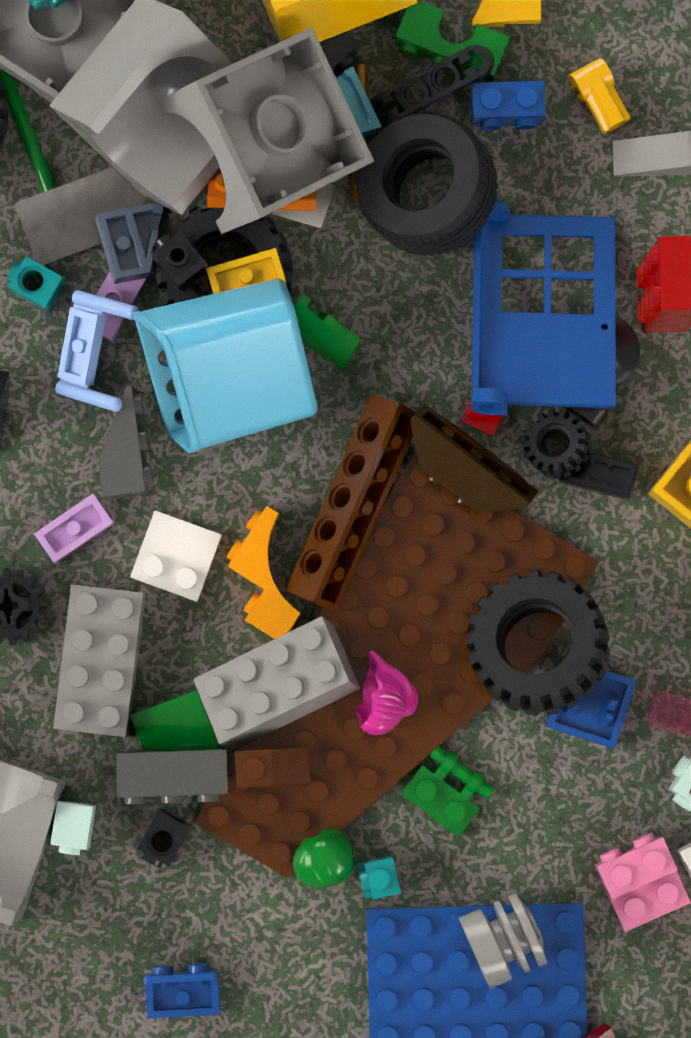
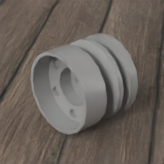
M516 893L507 896L513 911L511 913H505L499 900L493 902L497 919L491 922L480 908L458 918L490 989L512 980L509 962L513 960L517 961L525 973L530 972L529 965L524 956L526 954L532 953L538 967L547 964L544 955V941L530 910L520 901Z

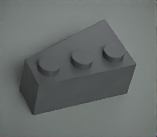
M227 750L114 753L115 796L117 798H124V804H146V797L161 796V803H182L183 795H197L198 802L219 801V794H228Z

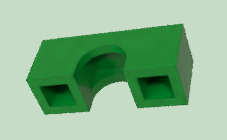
M417 0V4L407 7L395 36V45L400 47L399 51L402 54L418 59L419 55L433 60L432 65L468 46H485L494 55V68L491 73L476 82L494 81L508 47L509 36L477 24L473 35L468 41L462 44H452L447 42L439 31L443 21L444 10ZM474 52L472 54V62L460 65L459 60H457L456 64L462 72L471 67L478 68L480 71L482 69L481 62L485 60V56L477 55ZM446 67L441 70L451 72L452 69Z

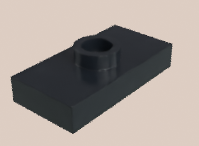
M586 452L589 458L586 463L581 461L579 464L581 469L578 472L573 469L570 471L571 476L568 477L561 474V484L630 501L639 465Z

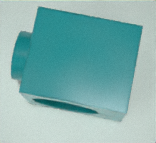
M25 256L22 263L16 262L7 278L10 281L8 288L11 292L48 313L66 284L62 276ZM33 275L42 276L43 284L41 288L36 291L26 289L25 284L29 277Z

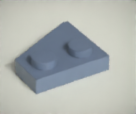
M155 202L96 215L95 221L114 284L147 278L149 276L153 260L152 253L155 248L154 244L157 241L164 205Z

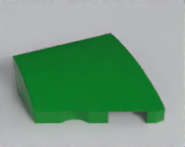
M301 293L294 305L303 344L344 370L358 349L361 339L342 326L330 314L319 312L308 305L311 299Z
M198 690L130 714L144 749L162 751L221 750Z

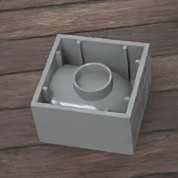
M135 0L49 106L140 193L182 215L220 166L214 152L201 132L181 115L175 113L164 114L158 101L232 63L183 11L156 0Z

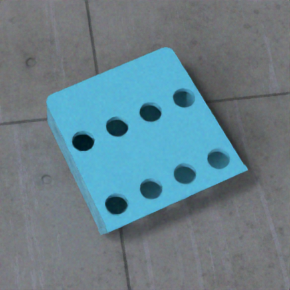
M274 279L145 311L133 312L166 432L188 453L308 418L317 412L316 397L296 312L286 283L283 280ZM162 350L165 352L168 363L158 359V355ZM171 379L173 380L176 392H171L166 388L167 383ZM179 408L181 409L184 421L177 420L174 417L175 412Z

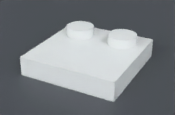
M154 511L130 578L198 602L222 534Z

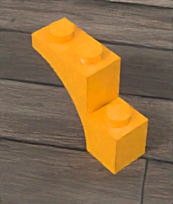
M266 506L263 512L258 509L255 511L246 525V528L251 531L244 542L240 540L235 542L227 558L231 560L228 565L231 570L264 590L260 596L254 593L243 610L248 613L245 621L271 638L276 639L291 631L301 613L293 608L281 595L271 575L268 552L273 528L280 515Z

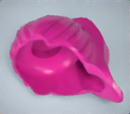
M371 650L368 652L369 668L366 672V680L363 683V702L357 707L356 713L363 731L371 735H381L396 727L403 717L410 716L415 712L418 705V694L415 687L403 673L386 663L376 652Z

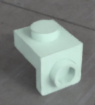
M683 756L672 772L677 777L668 789L675 794L672 800L690 812L691 756L689 758Z

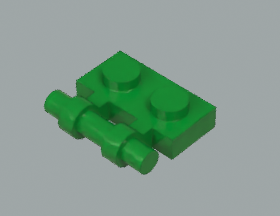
M436 746L429 757L439 763V767L433 773L421 765L401 794L459 837L480 809L469 800L476 791L487 800L495 788L484 780L486 776L478 770L474 773L458 761L459 756L454 752L450 751L448 753L440 746ZM449 772L466 784L460 793L443 781Z

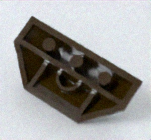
M426 404L414 414L410 422L419 468L426 473L427 478L432 483L443 486L455 495L456 500L462 506L472 508L477 513L526 509L539 492L534 486L528 484L513 468L442 415L433 412L434 410Z

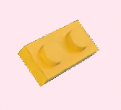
M276 248L206 268L213 294L274 279H281L286 283Z

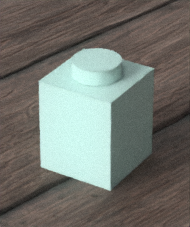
M65 800L57 801L50 845L59 846L58 852L70 855H80L81 849H89L96 805Z

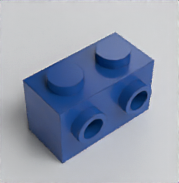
M544 81L472 83L470 92L472 127H480L484 131L499 130L501 126H515L519 130L535 129L537 125H542L545 117Z

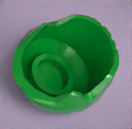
M327 827L323 828L315 837H306L293 857L292 865L296 877L304 884L315 889L336 886L346 881L354 868L353 848L346 835L337 828Z

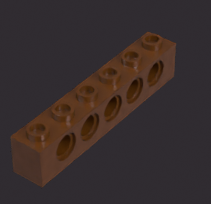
M370 395L286 587V592L337 613L412 440L413 432L410 420L416 413L415 411L399 402Z

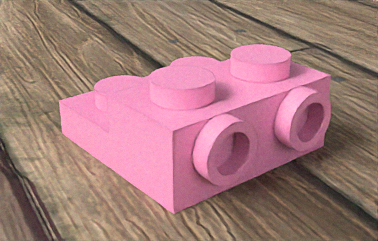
M653 833L643 835L632 841L635 847L621 852L619 847L600 855L602 862L595 864V868L624 932L691 903L677 873L678 869L662 836L654 838Z

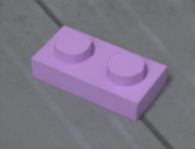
M91 494L34 533V535L53 563L56 564L112 526L114 522L95 494Z

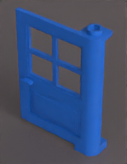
M495 198L496 202L492 213L489 214L488 221L485 222L483 228L479 229V233L474 235L471 409L479 414L507 415L508 405L615 408V217L510 214V207L504 204L502 200ZM502 236L544 237V270L502 269ZM552 237L594 238V272L551 271ZM501 278L544 279V313L501 312ZM551 279L594 281L593 315L551 313Z

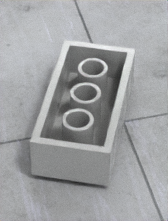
M71 584L53 729L129 737L130 714H132L146 594Z
M322 616L193 679L219 744L231 750H235L361 689L334 625Z

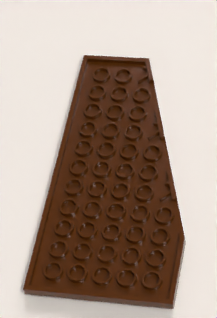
M414 452L383 504L337 613L321 608L315 618L317 619L322 616L334 625L361 689L237 749L256 750L309 747L311 783L237 788L234 754L227 766L228 794H219V801L206 802L194 823L288 878L295 872L292 865L293 857L306 837H315L323 828L327 827L337 828L342 831L426 758L436 746L441 745L494 698L480 682L474 669L471 667L468 658L470 651L466 646V635L471 632L468 621L471 614H477L479 609L476 603L481 596L488 598L492 594L490 587L496 582H499L501 586L510 582L508 576L518 572L520 577L529 576V570L540 569L542 575H548L550 571L561 573L563 579L568 580L572 578L580 583L583 589L599 561L513 510L477 513L472 508L462 506L456 500L455 495L443 486L435 485L427 478L426 473L419 468L417 454ZM535 613L518 621L510 630L505 642V653L510 664L520 672L526 671L546 653L564 619L552 613ZM371 650L376 652L386 663L403 673L415 687L418 694V705L415 712L410 716L403 717L396 727L381 735H371L363 731L356 713L357 707L363 702V683L366 680V672L369 668L368 652Z

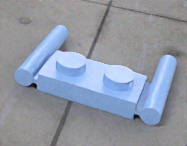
M76 290L72 295L74 307H70L57 376L60 378V381L56 384L55 391L59 395L117 412L122 408L120 398L90 389V385H94L107 316L103 314L105 312L135 320L133 312L139 311V308L134 305Z

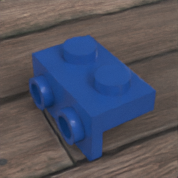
M209 963L188 965V971H174L173 965L153 966L152 973L144 975L147 1019L220 1015L218 969H210Z

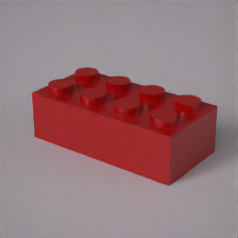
M660 236L654 246L650 247L649 253L645 254V259L641 261L640 267L636 269L637 288H643L641 302L637 303L638 324L644 323V333L687 332L691 327V236Z

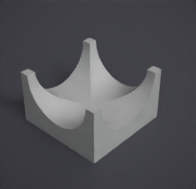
M0 0V69L14 76L52 103L135 0H67L55 9L48 7L44 10L41 7L37 11H35L28 0Z
M309 28L207 75L158 101L164 114L175 113L189 120L201 132L216 156L223 175L226 191L224 211L221 217L216 220L221 234L262 218L374 162L313 28Z
M0 760V923L12 926L23 919L54 823L57 801L61 800L67 781Z

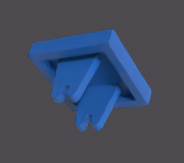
M606 671L601 681H595L593 684L595 690L588 698L582 695L576 700L579 705L568 709L567 706L558 708V714L548 715L545 727L615 749L637 680Z

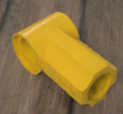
M602 58L569 74L572 87H577L580 93L577 95L579 100L586 102L603 134L619 128L631 119L614 88L615 82L612 73Z

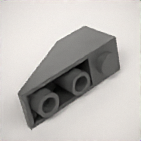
M132 385L126 386L121 399L122 408L116 412L98 460L102 496L105 500L148 494L147 486L153 485L151 464H144L142 451L149 450L146 428L139 429L138 415H144L141 393L135 394Z

